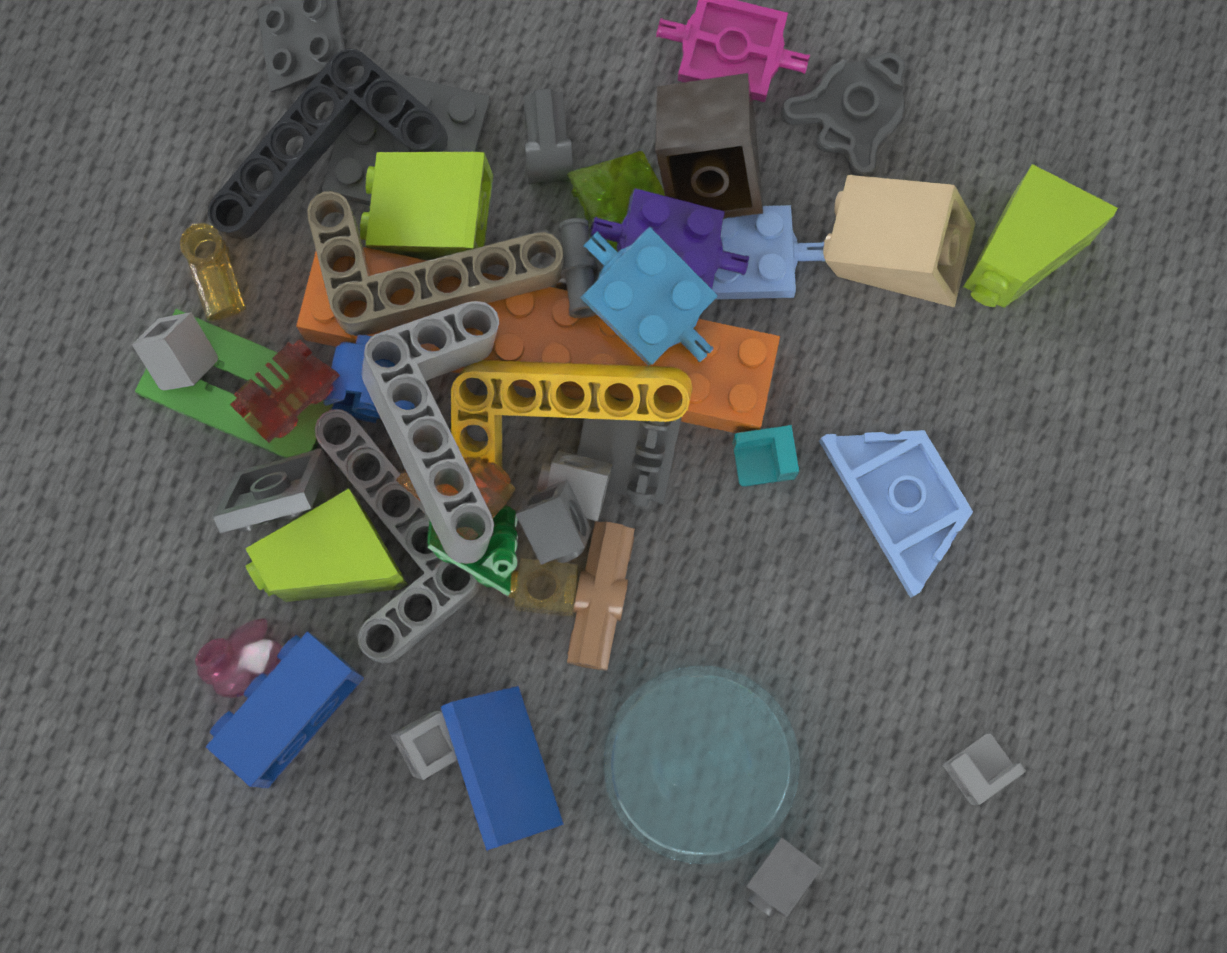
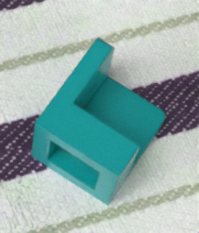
M792 425L740 432L734 435L732 445L740 486L746 487L794 480L797 477L799 466Z

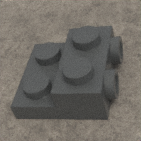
M323 448L235 472L213 515L219 532L224 533L238 529L240 532H247L261 525L272 523L280 517L286 520L295 519L327 502L337 480Z

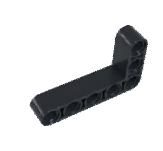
M350 48L340 50L330 59L212 198L208 205L207 214L209 222L215 229L233 239L242 240L250 238L264 225L361 109L410 152H444L448 142L447 131L427 107L364 53ZM363 66L364 74L357 83L346 84L347 72L352 67ZM390 95L398 96L399 103L396 109L391 113L381 114L379 107L382 100ZM333 101L334 107L331 115L326 119L317 120L315 115L318 106L323 102ZM426 124L434 127L433 136L429 141L423 144L414 143L413 137L416 129ZM302 136L303 146L301 150L294 155H287L286 145L288 141L293 137ZM266 171H272L273 181L266 190L257 191L256 182L259 175ZM242 206L243 215L240 222L229 227L227 224V214L233 207Z

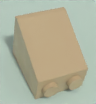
M847 175L844 190L837 194L835 200L836 220L832 233L827 235L823 248L825 262L836 276L955 307L976 224L955 185Z

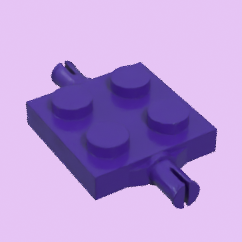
M634 188L630 196L627 216L622 224L594 217L590 237L598 231L605 240L617 242V251L632 245L650 227L711 289H713L714 276L718 268L744 276L749 264L747 263L749 256L723 250L721 231L724 211Z

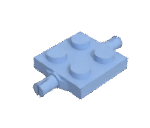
M791 205L763 206V214L723 219L721 231L723 250L749 256V261L747 262L749 264L744 276L718 268L714 276L712 290L718 295L716 299L794 298L796 292L795 269L798 261L825 262L823 254L824 242L797 243V238L792 230Z

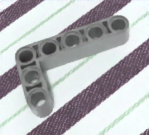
M480 301L467 302L372 336L365 346L361 372L367 391L445 552L454 561L464 564L474 563L483 557L493 533L494 522L426 380L479 362L491 353L498 330L499 318L492 306ZM475 328L482 331L483 335H472L465 329ZM426 343L434 344L440 350L427 351L420 345ZM386 359L393 362L395 366L389 368L381 367L375 361ZM400 400L410 401L416 408L410 410L401 409L396 406L395 402ZM418 442H428L434 445L437 450L430 453L422 452L417 449L415 444ZM441 484H448L453 486L458 491V494L446 496L439 493L435 487ZM461 527H469L474 529L480 535V538L466 540L459 536L456 530Z
M340 409L329 410L320 416L315 426V436L319 444L424 572L420 578L367 619L359 629L358 645L361 651L373 661L391 663L471 600L478 592L480 583L470 574L469 584L464 589L452 591L446 588V575L452 569L460 567L453 563L443 562L433 552L422 554L416 551L415 544L417 538L429 531V517L418 495L352 415ZM339 425L351 428L350 437L346 442L339 445L329 443L328 437L333 428ZM371 460L380 463L379 474L374 479L363 481L357 478V471L362 463ZM396 496H404L410 499L409 510L401 517H391L386 513L388 502ZM417 598H426L432 602L430 616L420 622L410 620L408 617L409 605ZM380 628L392 629L394 642L391 648L381 653L374 652L370 643L374 632Z

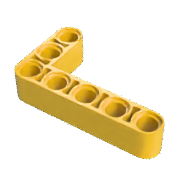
M481 360L465 366L452 384L451 434L469 470L480 472L486 477L488 485L477 487L485 503H487L495 493L502 477V415L675 421L688 410L693 389L692 383L685 372L674 367ZM478 378L483 381L487 387L488 394L478 396L471 393L467 388L466 379ZM520 379L529 381L534 386L536 395L529 398L520 396L515 391L513 382ZM568 381L576 382L584 390L585 396L581 399H570L562 392L561 384ZM615 383L625 384L633 392V398L628 401H618L611 396L608 387ZM663 385L674 386L679 389L682 398L675 403L664 402L657 395V389ZM478 425L482 427L487 433L488 440L482 442L475 441L467 433L466 426ZM453 487L454 494H458V491Z

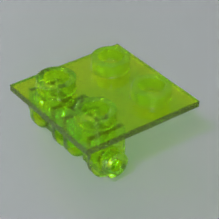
M643 151L571 171L567 174L574 187L571 193L573 197L578 198L585 211L584 217L588 221H593L594 217L622 224L627 216L629 200L634 188L665 196L664 189ZM606 240L617 251V242Z

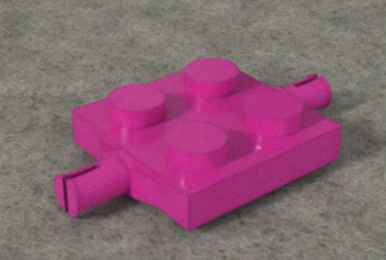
M698 0L696 10L688 20L687 25L660 18L656 34L657 38L660 37L682 43L683 58L678 73V81L690 82L748 73L752 99L761 102L766 101L771 79L777 73L779 67L805 74L810 57L809 54L806 55L784 49L783 32L788 13L738 0Z

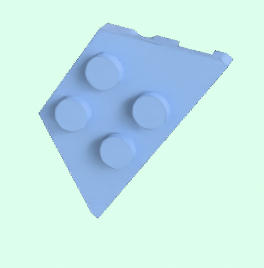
M925 430L902 431L899 434L869 432L864 433V435L852 436L826 434L819 440L821 446L910 598L920 593L925 582L950 548L952 541L973 513L971 507Z

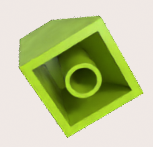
M377 152L375 166H369L366 174V193L372 194L370 211L362 213L360 222L361 240H366V247L423 260H433L485 246L493 183V173L485 153Z
M1032 164L1012 194L963 287L972 291L971 296L977 302L988 307L999 305L1005 308L1090 245L1112 219L1118 208Z
M350 489L245 548L252 562L245 566L260 591L264 589L269 597L274 594L285 602L399 590L408 585L362 504Z

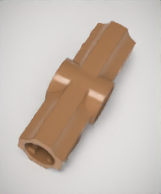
M595 521L586 568L585 571H581L573 611L577 614L567 653L568 664L594 670H608L617 621H621L624 599L627 592L628 579H625L634 542L635 529L612 522Z

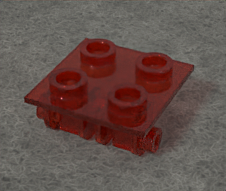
M300 339L293 345L288 342L272 358L289 376L287 380L271 363L267 362L265 364L269 371L282 383L277 389L259 372L254 374L272 393L270 396L252 379L233 394L236 399L230 406L242 418L250 412L251 414L245 421L268 443L275 437L282 438L297 425L299 420L297 416L310 404L316 405L323 401L333 390L334 386L332 383L340 376L335 370L313 355L307 360L306 358L313 352Z

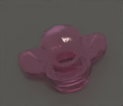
M266 619L253 620L237 628L227 640L218 638L205 644L195 658V664L198 667L197 673L204 683L213 685L218 695L226 698L241 697L252 683L254 677H258L262 673L267 675L275 669L281 661L277 658V655L283 647L277 642L263 639L267 630Z

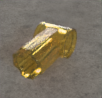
M197 223L188 227L181 236L180 249L187 259L206 319L208 321L222 320L246 310L247 307L229 257V247L218 230L209 224ZM207 240L215 241L216 247L210 256L206 258L195 257L196 247L201 242Z

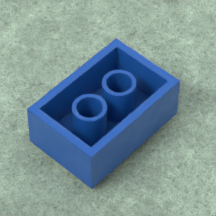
M306 632L302 638L298 635L292 637L278 653L277 658L281 662L268 676L262 673L256 677L243 694L247 698L244 704L235 714L231 711L225 713L210 730V734L214 738L207 744L206 748L250 787L269 788L364 679L359 672L328 645L309 632Z

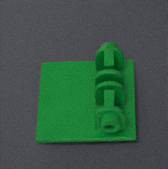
M500 505L491 512L494 528L487 551L481 559L468 564L458 563L447 555L429 519L427 548L432 550L440 560L457 565L472 574L480 584L486 587H493L507 596L511 593V573L517 567L518 562L515 553L518 547V532L516 529L518 518L515 510L507 505ZM461 527L456 530L459 536L466 540L480 538V535L472 528Z

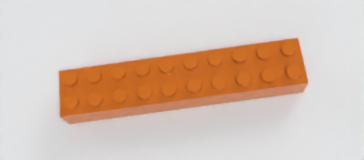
M363 247L370 275L427 261ZM315 252L296 327L306 341L334 347L340 345L341 342L356 344L357 336L347 334L340 327L330 308L317 252ZM350 256L341 257L334 263L332 269L336 272L348 271L353 267L356 259ZM488 273L483 274L485 278L492 281L504 278ZM453 276L446 277L438 283L437 289L444 293H451L459 288L462 281ZM548 287L487 303L497 312L499 325L492 351L483 360L648 366L597 314L588 318L571 317L569 315L570 306L567 290ZM407 288L399 289L392 295L390 302L395 305H405L412 300L414 292ZM363 301L349 303L344 310V315L350 318L362 315L366 310L367 303ZM698 319L693 329L710 346L714 347L701 362H698V359L680 342L669 347L650 365L678 368L690 378L693 388L688 410L681 417V422L732 433L760 430L780 336ZM465 329L472 335H483V332L478 329ZM383 331L368 334L367 336H374ZM426 343L420 345L427 351L440 350L434 344ZM464 367L451 372L460 374ZM520 379L513 382L515 386L535 390L534 386L527 380ZM568 381L561 384V390L565 396L575 399H581L585 396L584 390L576 382ZM615 383L608 387L609 393L613 398L626 401L633 398V392L625 384ZM663 385L657 389V395L664 402L675 403L682 398L681 392L674 386Z

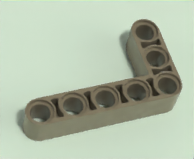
M333 191L322 192L310 201L307 209L308 221L330 308L340 327L347 334L353 336L368 335L395 328L471 301L490 303L548 288L562 278L561 271L564 264L563 248L556 237L545 232L533 233L370 275L357 221L347 199ZM338 212L344 215L342 221L334 227L321 225L323 219L330 213ZM545 252L555 258L554 262L546 268H537L530 264V259L538 253ZM350 256L356 259L353 267L348 271L336 272L332 269L334 263L341 257ZM499 264L508 269V273L500 280L492 281L483 276L484 271L492 265ZM453 276L462 281L459 288L451 293H444L437 289L438 283L446 277ZM407 288L414 292L412 300L405 305H395L390 302L392 295L399 289ZM353 301L367 303L366 310L362 315L354 318L344 315V310L349 303Z

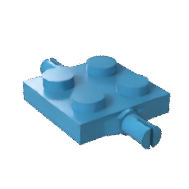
M650 227L632 245L618 252L598 231L583 245L604 266L599 273L597 281L580 298L648 366L652 365L669 347L680 342L698 359V362H701L713 350L714 347L710 346L693 328L696 326L700 314L718 295Z

